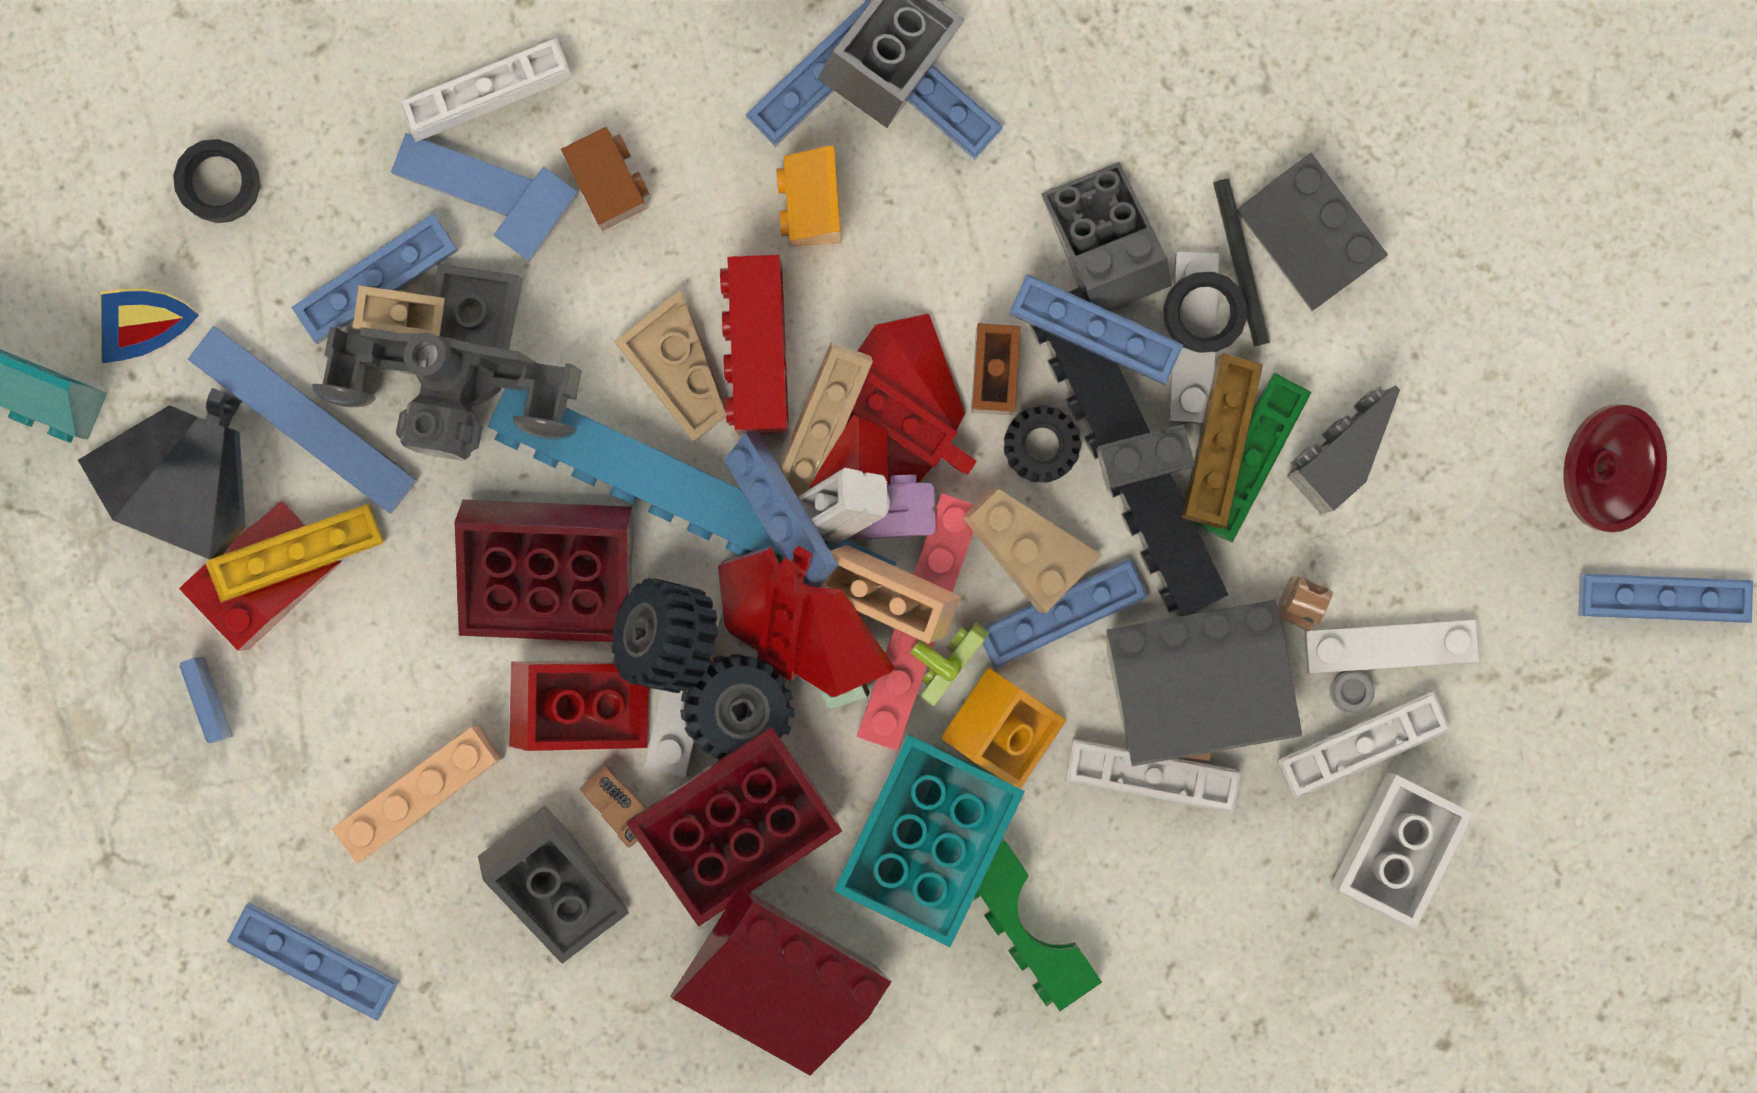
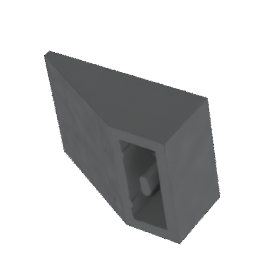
M1120 162L1041 193L1077 285L1081 287L1088 302L1111 311L1172 286L1168 259Z
M1396 385L1386 390L1379 386L1374 391L1373 389L1369 391L1353 406L1358 412L1352 418L1347 415L1343 419H1338L1322 434L1326 441L1320 447L1317 444H1314L1312 447L1309 446L1290 462L1295 469L1287 477L1320 514L1335 511L1367 482L1400 392Z

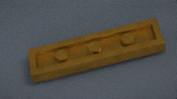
M1226 353L1218 356L1194 459L1195 466L1192 468L1181 518L1219 529L1227 526L1263 364Z

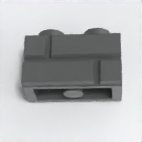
M1184 424L1104 444L1096 448L1107 490L1195 466Z

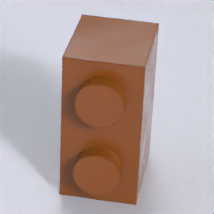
M606 126L561 148L602 231L648 209L643 198L650 195L639 171L631 175L624 161L631 157L620 134L612 137Z
M977 324L971 413L1013 415L1015 413L1021 326Z

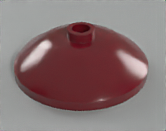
M1612 404L1590 414L1574 433L1564 460V489L1572 511L1588 527L1604 532H1621L1641 522L1655 506L1665 482L1667 451L1661 430L1654 419L1648 413L1635 406Z

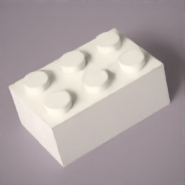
M1387 772L1330 886L1417 929L1474 813L1396 774Z

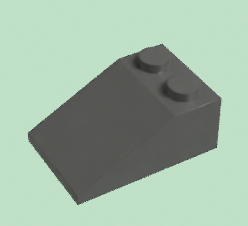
M872 0L832 51L818 80L888 128L965 19L938 0Z
M545 805L478 856L483 881L562 964L629 914L628 908L572 834Z

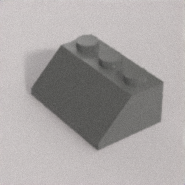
M1312 152L1237 209L1238 214L1311 311L1318 308L1388 256L1387 252Z

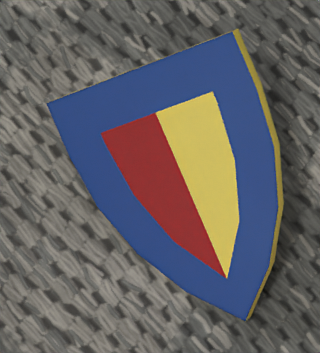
M138 288L100 292V361L102 364L123 361L143 356L161 348L182 334L199 314L184 301L160 291Z

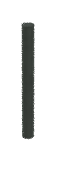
M1230 179L1213 182L1238 286L1247 302V322L1253 346L1265 345L1270 343Z

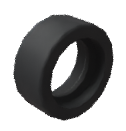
M220 139L202 140L187 148L178 159L173 174L174 189L181 204L197 217L214 223L232 222L247 214L256 203L260 190L259 171L252 158L233 143ZM220 156L230 159L236 164L241 173L242 184L239 193L233 201L221 206H212L205 204L197 197L193 190L192 178L195 169L202 161L210 157Z
M1197 272L1180 279L1168 292L1163 306L1164 323L1170 336L1176 342L1183 344V348L1197 353L1218 352L1232 345L1242 334L1247 321V302L1240 287L1229 277L1216 272ZM1199 287H1211L1219 290L1226 297L1230 305V318L1227 326L1213 337L1201 338L1192 335L1184 327L1180 318V307L1183 299L1190 291Z

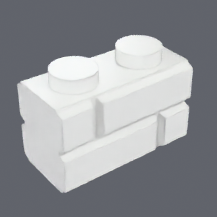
M849 468L840 470L798 497L823 540L838 544L872 525L873 522L875 523L884 518L890 506V498L887 494V481L884 476L868 472L863 475L862 471Z

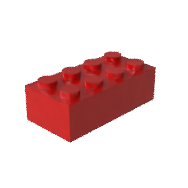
M780 255L727 257L728 268H720L721 294H723L724 299H729V311H722V334L725 337V341H731V354L723 355L724 378L727 380V384L733 383V397H725L726 423H729V426H734L738 435H743L745 432H758L759 434L790 433L783 268Z

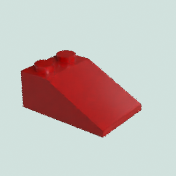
M281 501L240 534L224 554L306 525ZM333 562L222 603L205 563L179 590L237 651L250 650L341 562Z
M511 661L509 746L525 751L647 748L649 687L631 684L627 680L622 679L619 675V669L615 668L614 662Z

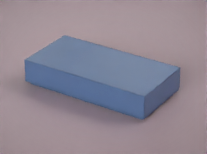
M543 166L497 229L494 236L530 262L577 198L579 192Z
M196 657L181 662L179 667L206 742L214 743L233 737L205 658Z

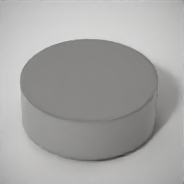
M1344 671L1333 679L1330 685V697L1338 709L1348 713H1359L1367 709L1372 703L1374 686L1370 678L1364 673Z

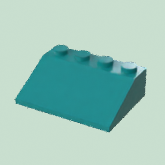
M0 349V406L10 410L8 418L30 427L33 426L35 421L50 426L47 434L72 443L74 437L88 440L107 393Z
M909 733L834 888V892L951 948L1025 791Z

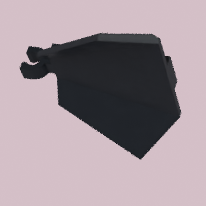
M211 388L206 401L208 413L206 419L199 418L169 405L78 459L79 464L111 519L209 560L223 555L246 527L240 432L228 428L241 400L223 391Z

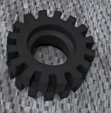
M1040 405L1027 408L1012 420L1005 433L1003 449L1004 455H1006L1008 460L1007 463L1017 472L1018 476L1028 479L1030 482L1048 483L1060 479L1072 469L1080 456L1079 452L1082 442L1079 437L1080 431L1078 426L1076 427L1073 423V419L1057 407L1051 408L1048 405ZM1047 428L1057 436L1059 448L1056 455L1050 460L1039 461L1028 454L1026 438L1034 429Z

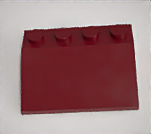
M462 499L454 522L459 636L613 642L612 631L616 623L617 612L621 609L626 595L631 594L632 506Z
M772 726L626 821L631 832L698 927L725 910L740 886L749 892L754 891L842 832L837 817Z
M740 886L670 997L811 1076L870 1017L892 981L875 964Z

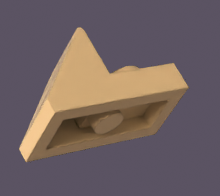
M358 285L353 329L360 330L361 327L397 333H432L440 336L445 298Z

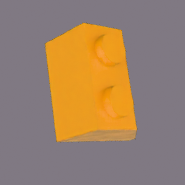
M824 146L784 156V168H776L778 194L786 193L787 210L779 211L781 236H789L791 247L841 243L834 146Z
M987 668L956 716L952 719L941 739L976 764L1021 789L1067 720L990 668Z

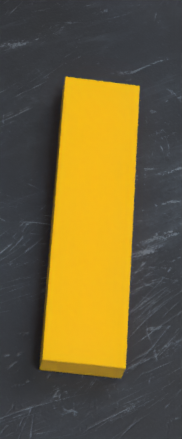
M368 503L207 560L206 566L222 603L381 546L384 541Z

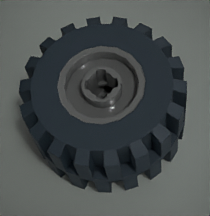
M657 578L644 579L642 584L637 583L632 588L631 594L626 595L621 609L617 612L616 623L612 631L613 643L611 648L612 653L615 655L613 662L615 668L619 669V675L622 679L627 680L631 684L671 693L686 692L691 689L693 683L697 684L702 679L703 671H707L711 663L710 659L715 652V640L718 636V626H716L717 613L716 610L712 609L713 601L710 597L706 596V592L701 589Z
M739 654L715 657L707 671H703L702 679L697 684L693 683L691 689L687 690V693L682 692L681 701L684 702V709L680 710L681 719L685 721L687 726L684 729L700 750L715 759L720 760L770 726L773 727L780 738L783 734L789 735L792 728L788 725L789 717L794 718L795 708L790 707L789 700H792L793 696L791 690L786 689L784 685L786 680L781 674L776 673L772 666L752 657Z

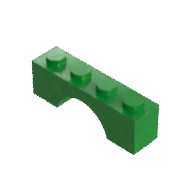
M1003 838L973 900L981 896L990 909L984 916L995 933L999 936L1005 932L1014 944L1008 951L1019 968L1024 971L1029 967L1038 981L1032 986L1046 1007L1054 1003L1057 1009L1062 1011L1100 985L1102 981L1075 942L1067 944L1045 943L1033 937L1023 927L1018 915V898L1029 875Z

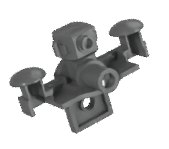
M438 263L432 296L445 298L440 336L432 333H397L364 327L360 328L359 335H352L338 328L330 327L324 354L328 359L323 383L312 384V388L320 398L329 403L343 407H364L376 400L375 396L362 392L367 367L414 374L421 383L419 395L408 403L407 409L399 414L396 435L400 438L403 447L421 454L464 461L471 456L472 451L479 448L483 429L471 407L488 401L499 393L501 388L528 392L524 416H513L514 424L523 432L550 440L565 439L574 435L577 429L563 424L567 399H577L582 370L568 363L565 364V367L540 364L520 351L509 350L523 282L520 276ZM472 302H479L482 307L481 316L473 323H466L463 318L465 307Z

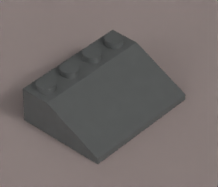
M1276 599L1106 630L1107 655L1131 766L1302 736L1286 640Z

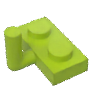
M975 623L969 632L961 627L946 647L953 652L948 660L925 642L919 640L910 654L930 668L922 679V682L927 687L920 697L932 706H935L990 632L978 623Z

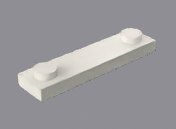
M556 37L401 100L400 104L411 135L415 142H418L568 81L573 77Z
M1176 252L1174 285L1180 279L1193 273H1218L1219 253ZM1199 287L1190 291L1183 299L1180 307V318L1184 327L1192 335L1201 338L1216 335L1218 290L1211 287ZM1182 347L1171 371L1169 422L1203 423L1215 373V352L1197 353Z
M714 609L717 613L716 626H718L719 632L723 611ZM661 690L644 768L686 777L694 740L687 735L684 729L687 727L686 723L681 719L680 710L684 709V702L681 701V697L684 691L671 693Z
M1476 620L1304 631L1307 673L1309 674L1479 662Z
M1430 691L1277 759V762L1293 799H1298L1451 731V728L1435 692Z
M1073 739L1065 781L1234 813L1242 771L1178 758L1131 766L1129 752L1126 748Z

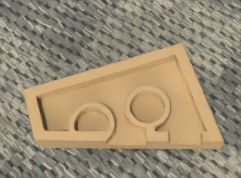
M680 289L615 340L614 343L691 440L695 442L726 418V411Z
M990 489L962 517L1036 610L1041 613H1047L1102 556L1099 552L1000 489Z

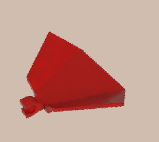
M929 313L875 324L857 350L871 356L873 362L848 422L853 414L879 424L887 430L888 485L890 484V476L916 475V483H919L932 467L935 468L941 458L962 474L968 475L977 460L951 443L958 433L957 429L965 416V412Z
M799 545L793 550V560L790 561L785 558L780 564L770 546L724 560L718 565L726 629L730 634L758 650L757 659L772 666L776 673L781 674L787 680L792 681L796 676H799L829 696L837 697L889 674L895 668L842 589L810 587L803 582L811 566L813 554Z

